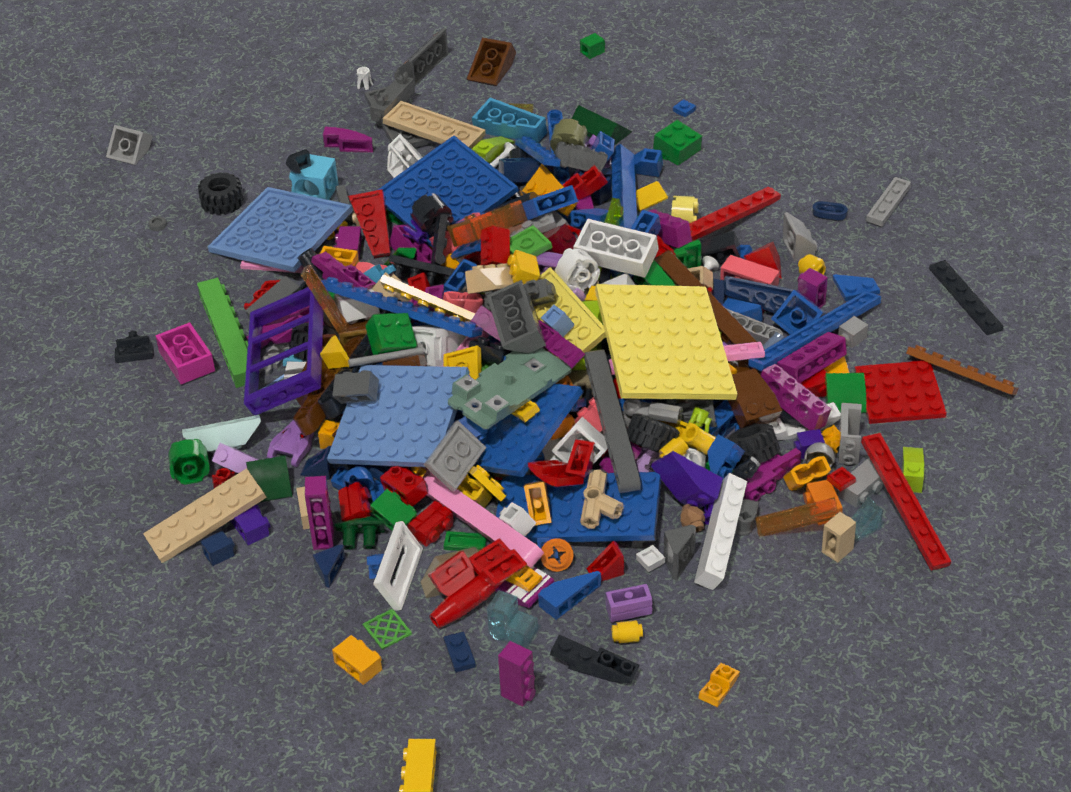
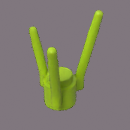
M695 407L689 422L700 427L705 424L704 431L709 433V425L712 419L708 417V411Z

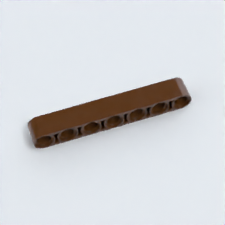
M361 337L351 338L343 347L348 357L352 355L362 341ZM341 368L327 369L321 378V388L311 392L294 415L293 420L302 435L307 436L314 433L326 417L318 404V400Z

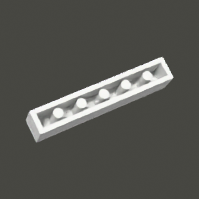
M731 473L723 479L718 499L714 501L694 581L712 590L724 579L747 484L746 480Z

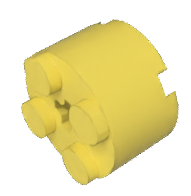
M673 196L671 216L679 217L689 221V223L696 221L697 216H695V213H698L699 209L698 199L691 196Z

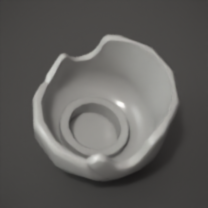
M814 443L805 452L804 458L807 463L819 456L826 458L830 468L835 463L834 451L825 443Z

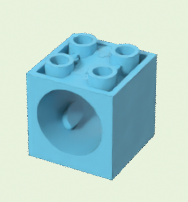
M310 154V167L300 170L301 174H295L290 171L289 178L292 181L291 192L330 200L336 186H338L335 158Z

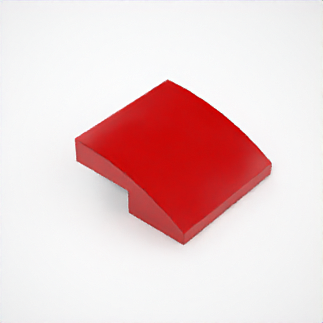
M558 460L528 462L530 470L538 478L552 486L559 487L584 483V477L565 474L568 463Z
M500 538L468 558L474 567V571L493 586H497L527 566V563L515 549L510 550Z

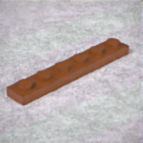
M916 345L915 348L908 347L906 354L1008 394L1016 395L1019 388L1015 387L1012 381L1007 379L999 381L994 374L985 372V375L981 374L976 367L970 365L967 368L963 367L960 361L950 358V361L943 359L944 355L934 351L932 354L927 353L926 348Z

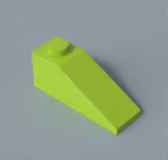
M502 136L484 139L476 144L472 150L485 161L491 163L503 153L506 142L513 145L515 141Z
M903 447L902 473L912 491L916 493H922L923 448Z

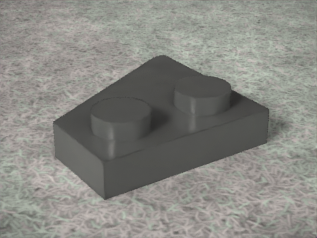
M694 399L675 404V406L683 408L681 421L688 423L694 408L698 407L709 412L708 417L712 419L709 427H717L713 399Z

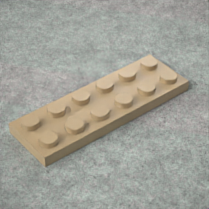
M400 101L383 117V124L440 144L454 135L472 149L486 135L485 129Z
M246 468L143 534L161 563L256 505L265 499L266 496Z

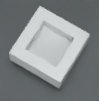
M653 545L636 554V560L648 572L665 563V557Z

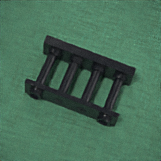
M391 254L388 260L396 268L393 274L400 278L401 271L404 268L410 269V277L426 272L430 287L433 286L434 280L438 275L444 277L445 284L455 270Z

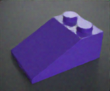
M672 451L651 464L652 469L660 474L661 480L682 504H690L691 506L701 508L718 499L723 478L682 455Z

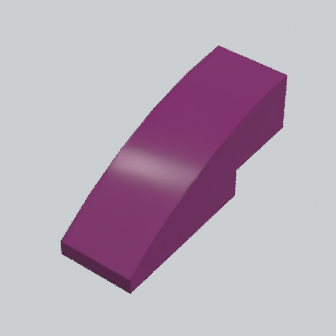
M324 128V147H339L340 152H373L372 138L365 134L344 128Z

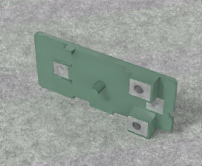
M543 348L530 353L512 351L506 355V360L499 365L494 363L480 372L479 378L476 380L466 374L453 382V396L448 399V405L455 410H462L464 416L483 429H489L570 374L572 368Z

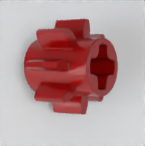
M228 468L218 469L216 475H212L214 489L234 477L235 472L230 473Z

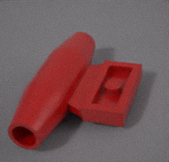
M459 551L427 574L438 592L447 596L429 615L432 623L439 629L462 618L488 599L503 582L493 586L479 575L475 577L474 567L464 551Z

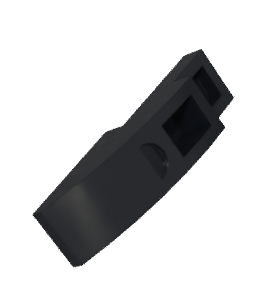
M560 634L550 652L551 656L569 663L568 669L610 682L632 683L640 666L600 647L596 651Z

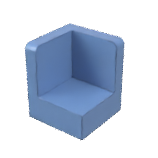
M554 304L541 317L545 324L556 330L562 337L574 327V323L566 313Z

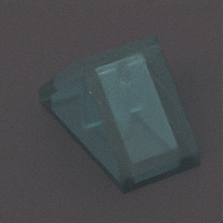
M870 497L864 501L852 517L856 522L855 541H859L881 529L883 509Z

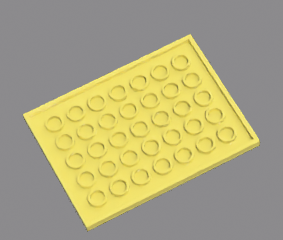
M596 284L595 293L621 398L736 400V387L706 287Z

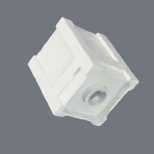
M434 325L412 326L417 344L416 348H424L423 355L426 356L427 366L442 367L443 354L456 351L466 338L464 335Z

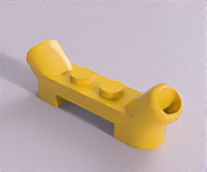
M658 420L676 428L680 432L678 437H681L689 447L708 455L707 451L715 440V436L691 422L688 424L683 421L672 423Z

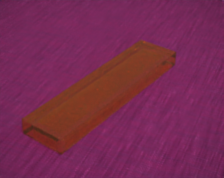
M311 265L304 267L301 276L338 334L346 332L349 326L348 322Z
M835 497L756 517L759 537L831 520L838 514Z

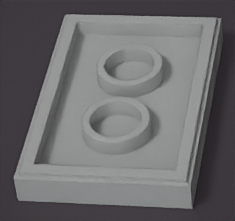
M456 421L426 460L424 466L453 492L469 473L486 449V446L459 421Z

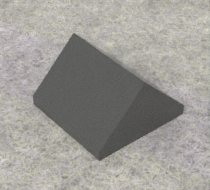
M694 525L664 531L665 562L674 580L679 578L695 554L696 526Z

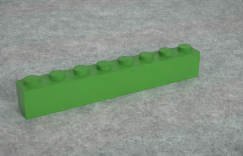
M218 278L197 283L199 296L236 388L245 386L248 342L247 340L244 341L243 329H239L240 323L235 315L234 307H230L229 295H225L227 294L225 285L220 284Z

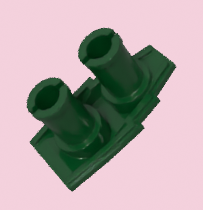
M371 516L335 523L336 531L343 532L344 550L355 549V533H364L363 549H375L376 533L385 532L384 522Z

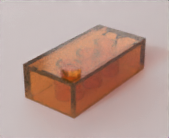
M521 200L476 216L475 214L465 216V220L447 226L454 247L481 239V230L492 225L507 229L528 219Z

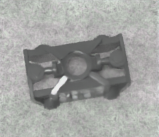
M558 142L556 145V157L561 160L560 167L566 168L568 166L588 171L595 165L601 171L607 162L608 155L605 152H596L595 149L573 145L572 143L567 145L565 142Z

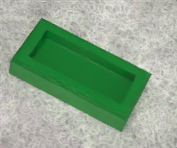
M447 531L443 548L444 550L460 551L476 547L481 550L486 546L487 538L480 533Z

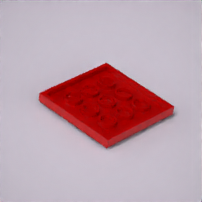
M927 361L855 366V373H864L866 415L869 424L946 418L947 412L931 363Z

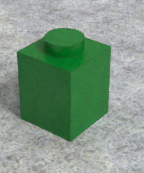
M596 33L580 39V52L587 58L592 59L605 52V40Z

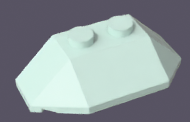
M259 415L182 429V433L186 439L201 440L207 451L215 453L219 443L236 449L241 448V445L246 444L261 420Z

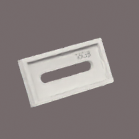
M403 521L395 523L373 583L393 610L396 611L402 610L423 547ZM403 547L405 554L402 555L397 572L395 574L396 579L393 580L391 586L390 580L394 572L396 563L398 561L401 549Z

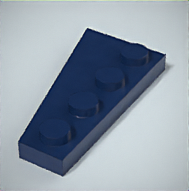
M725 276L723 280L725 295L761 305L762 309L772 313L777 312L794 290Z

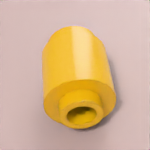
M681 437L673 438L659 450V459L672 451L684 456L687 454L686 451L689 447Z
M637 620L616 622V625H611L613 642H618L619 644L639 642V637H643L642 624H638Z

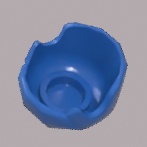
M364 467L350 469L344 474L342 479L344 487H349L350 484L359 482L363 487L369 488V490H373L375 486L371 472Z

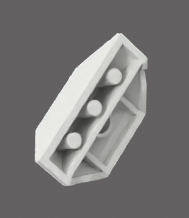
M401 134L388 145L387 170L395 178L423 158Z

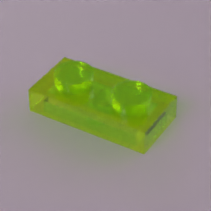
M612 198L604 223L619 226V219L623 216L624 212L620 199Z

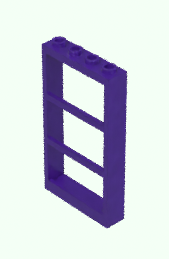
M315 285L250 312L244 405L253 415H258L321 388L322 357L320 353L323 340L324 296ZM309 306V314L262 334L263 325ZM309 321L308 342L260 362L261 341ZM308 349L306 371L258 390L259 369Z

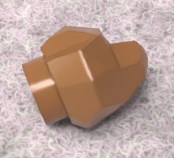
M685 504L681 511L680 521L682 527L694 525L696 526V532L702 531L705 528L703 524L705 522L703 511L698 507Z

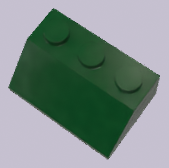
M580 105L577 106L572 116V119L578 121L579 125L586 127L587 136L595 135L597 137L601 131L615 139L614 145L632 133L631 130Z

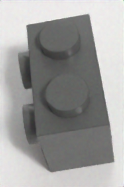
M362 370L360 373L343 372V374H335L333 397L341 404L377 401L379 379L368 370Z

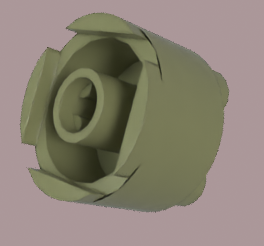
M562 119L557 125L555 124L550 141L554 154H556L558 142H565L567 145L572 143L573 145L585 146L587 138L586 127L584 125L582 127L574 119Z

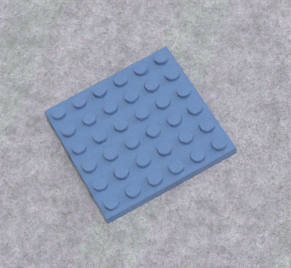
M267 187L208 246V249L211 253L295 272L302 265L297 257L309 248H313L315 251L350 215L353 208L352 205Z
M361 365L358 373L362 370H368L379 379L377 401L347 403L327 457L330 464L425 467L424 463L453 425L457 410L448 405V399L453 396V382L466 374L469 376L470 371L468 367Z

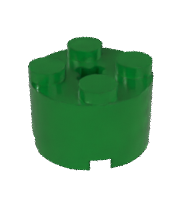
M186 439L172 443L168 453L171 477L184 485L201 482L210 470L208 451L202 441L199 439Z

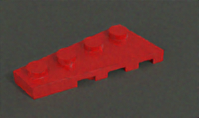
M383 190L348 196L373 257L390 256L391 247Z

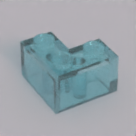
M498 590L487 607L489 635L497 640L512 641L527 648L538 631V619L535 616L518 611L517 596Z

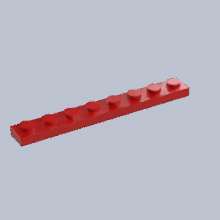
M766 187L689 223L692 241L780 200L781 194L773 188Z
M881 433L862 437L861 443L930 570L950 566L951 559Z

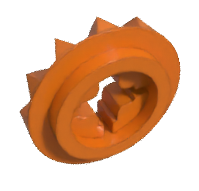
M555 538L543 545L541 550L544 554L541 556V561L547 569L558 572L570 566L573 560V550L568 542ZM553 546H555L558 552H566L560 556V564L555 558L548 559L554 553Z

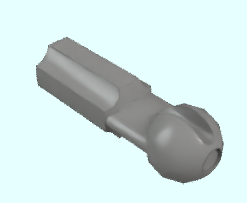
M627 399L623 404L624 412L631 417L633 414L639 413L655 420L680 423L682 419L683 408L680 406L656 402H641L639 399Z

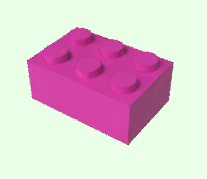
M190 322L156 335L159 353L180 384L215 371L211 352Z

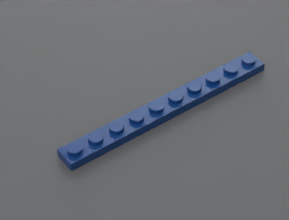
M328 277L327 280L319 281L318 288L394 313H408L409 318L470 338L482 335L483 328L476 326L474 322L460 321L459 317L444 316L445 313L432 312L424 306H413L414 303L400 302L398 298L392 296L385 297L381 292H369L368 288L354 287L349 282H338L337 278Z
M868 291L863 292L764 350L765 357L750 358L749 366L762 371L777 364L778 361L823 334L838 329L840 325L853 316L858 317L880 304L881 296Z

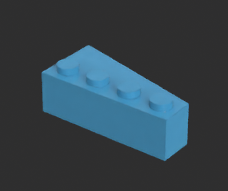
M489 98L472 117L473 126L485 129L488 135L511 139L528 136L532 137V140H536V143H539L547 134L545 117L493 98Z

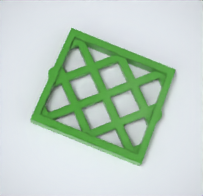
M393 608L363 623L364 628L382 650L412 635L410 629ZM388 614L390 615L389 620H388V619H382V617H384V616H386V615H388ZM393 615L398 621L392 620ZM374 621H378L376 626L369 625ZM381 622L388 623L386 628L379 626ZM390 624H398L397 629L390 628ZM378 630H384V636L377 635ZM388 631L395 632L394 637L387 636ZM398 632H399V633H406V634L402 635L401 637L397 638ZM386 639L393 640L387 644H384Z

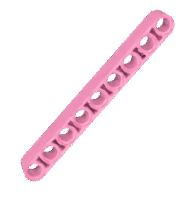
M423 467L427 470L423 476L428 492L426 496L433 501L436 500L441 503L443 507L446 506L452 510L454 516L491 542L500 538L510 550L515 549L530 568L544 554L532 541L456 489L452 492L431 471Z

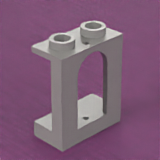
M841 404L838 463L846 465L859 463L861 443L859 429L862 404Z

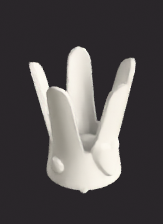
M362 66L357 69L358 89H360L362 79L365 90L369 89V80L373 86L370 70L367 67Z

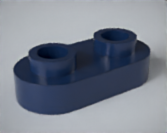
M818 201L813 204L812 213L819 218L843 220L847 217L848 208L840 203Z

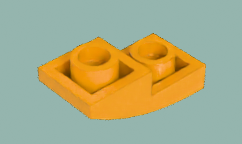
M720 663L711 673L710 681L699 692L698 699L718 707L736 682L740 671Z

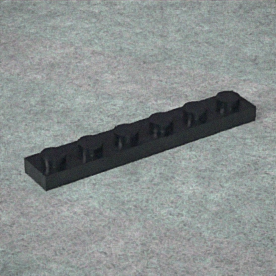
M946 260L930 264L929 270L987 336L1003 331V324Z

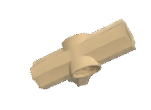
M594 470L589 474L587 488L584 490L585 500L580 521L581 525L592 529L599 525L601 513L611 519H618L624 509L623 503L605 494L608 477L607 473L601 470Z

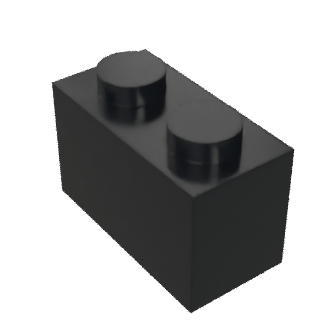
M735 231L700 240L702 259L705 256H710L720 264L725 262L730 255L740 258V243Z

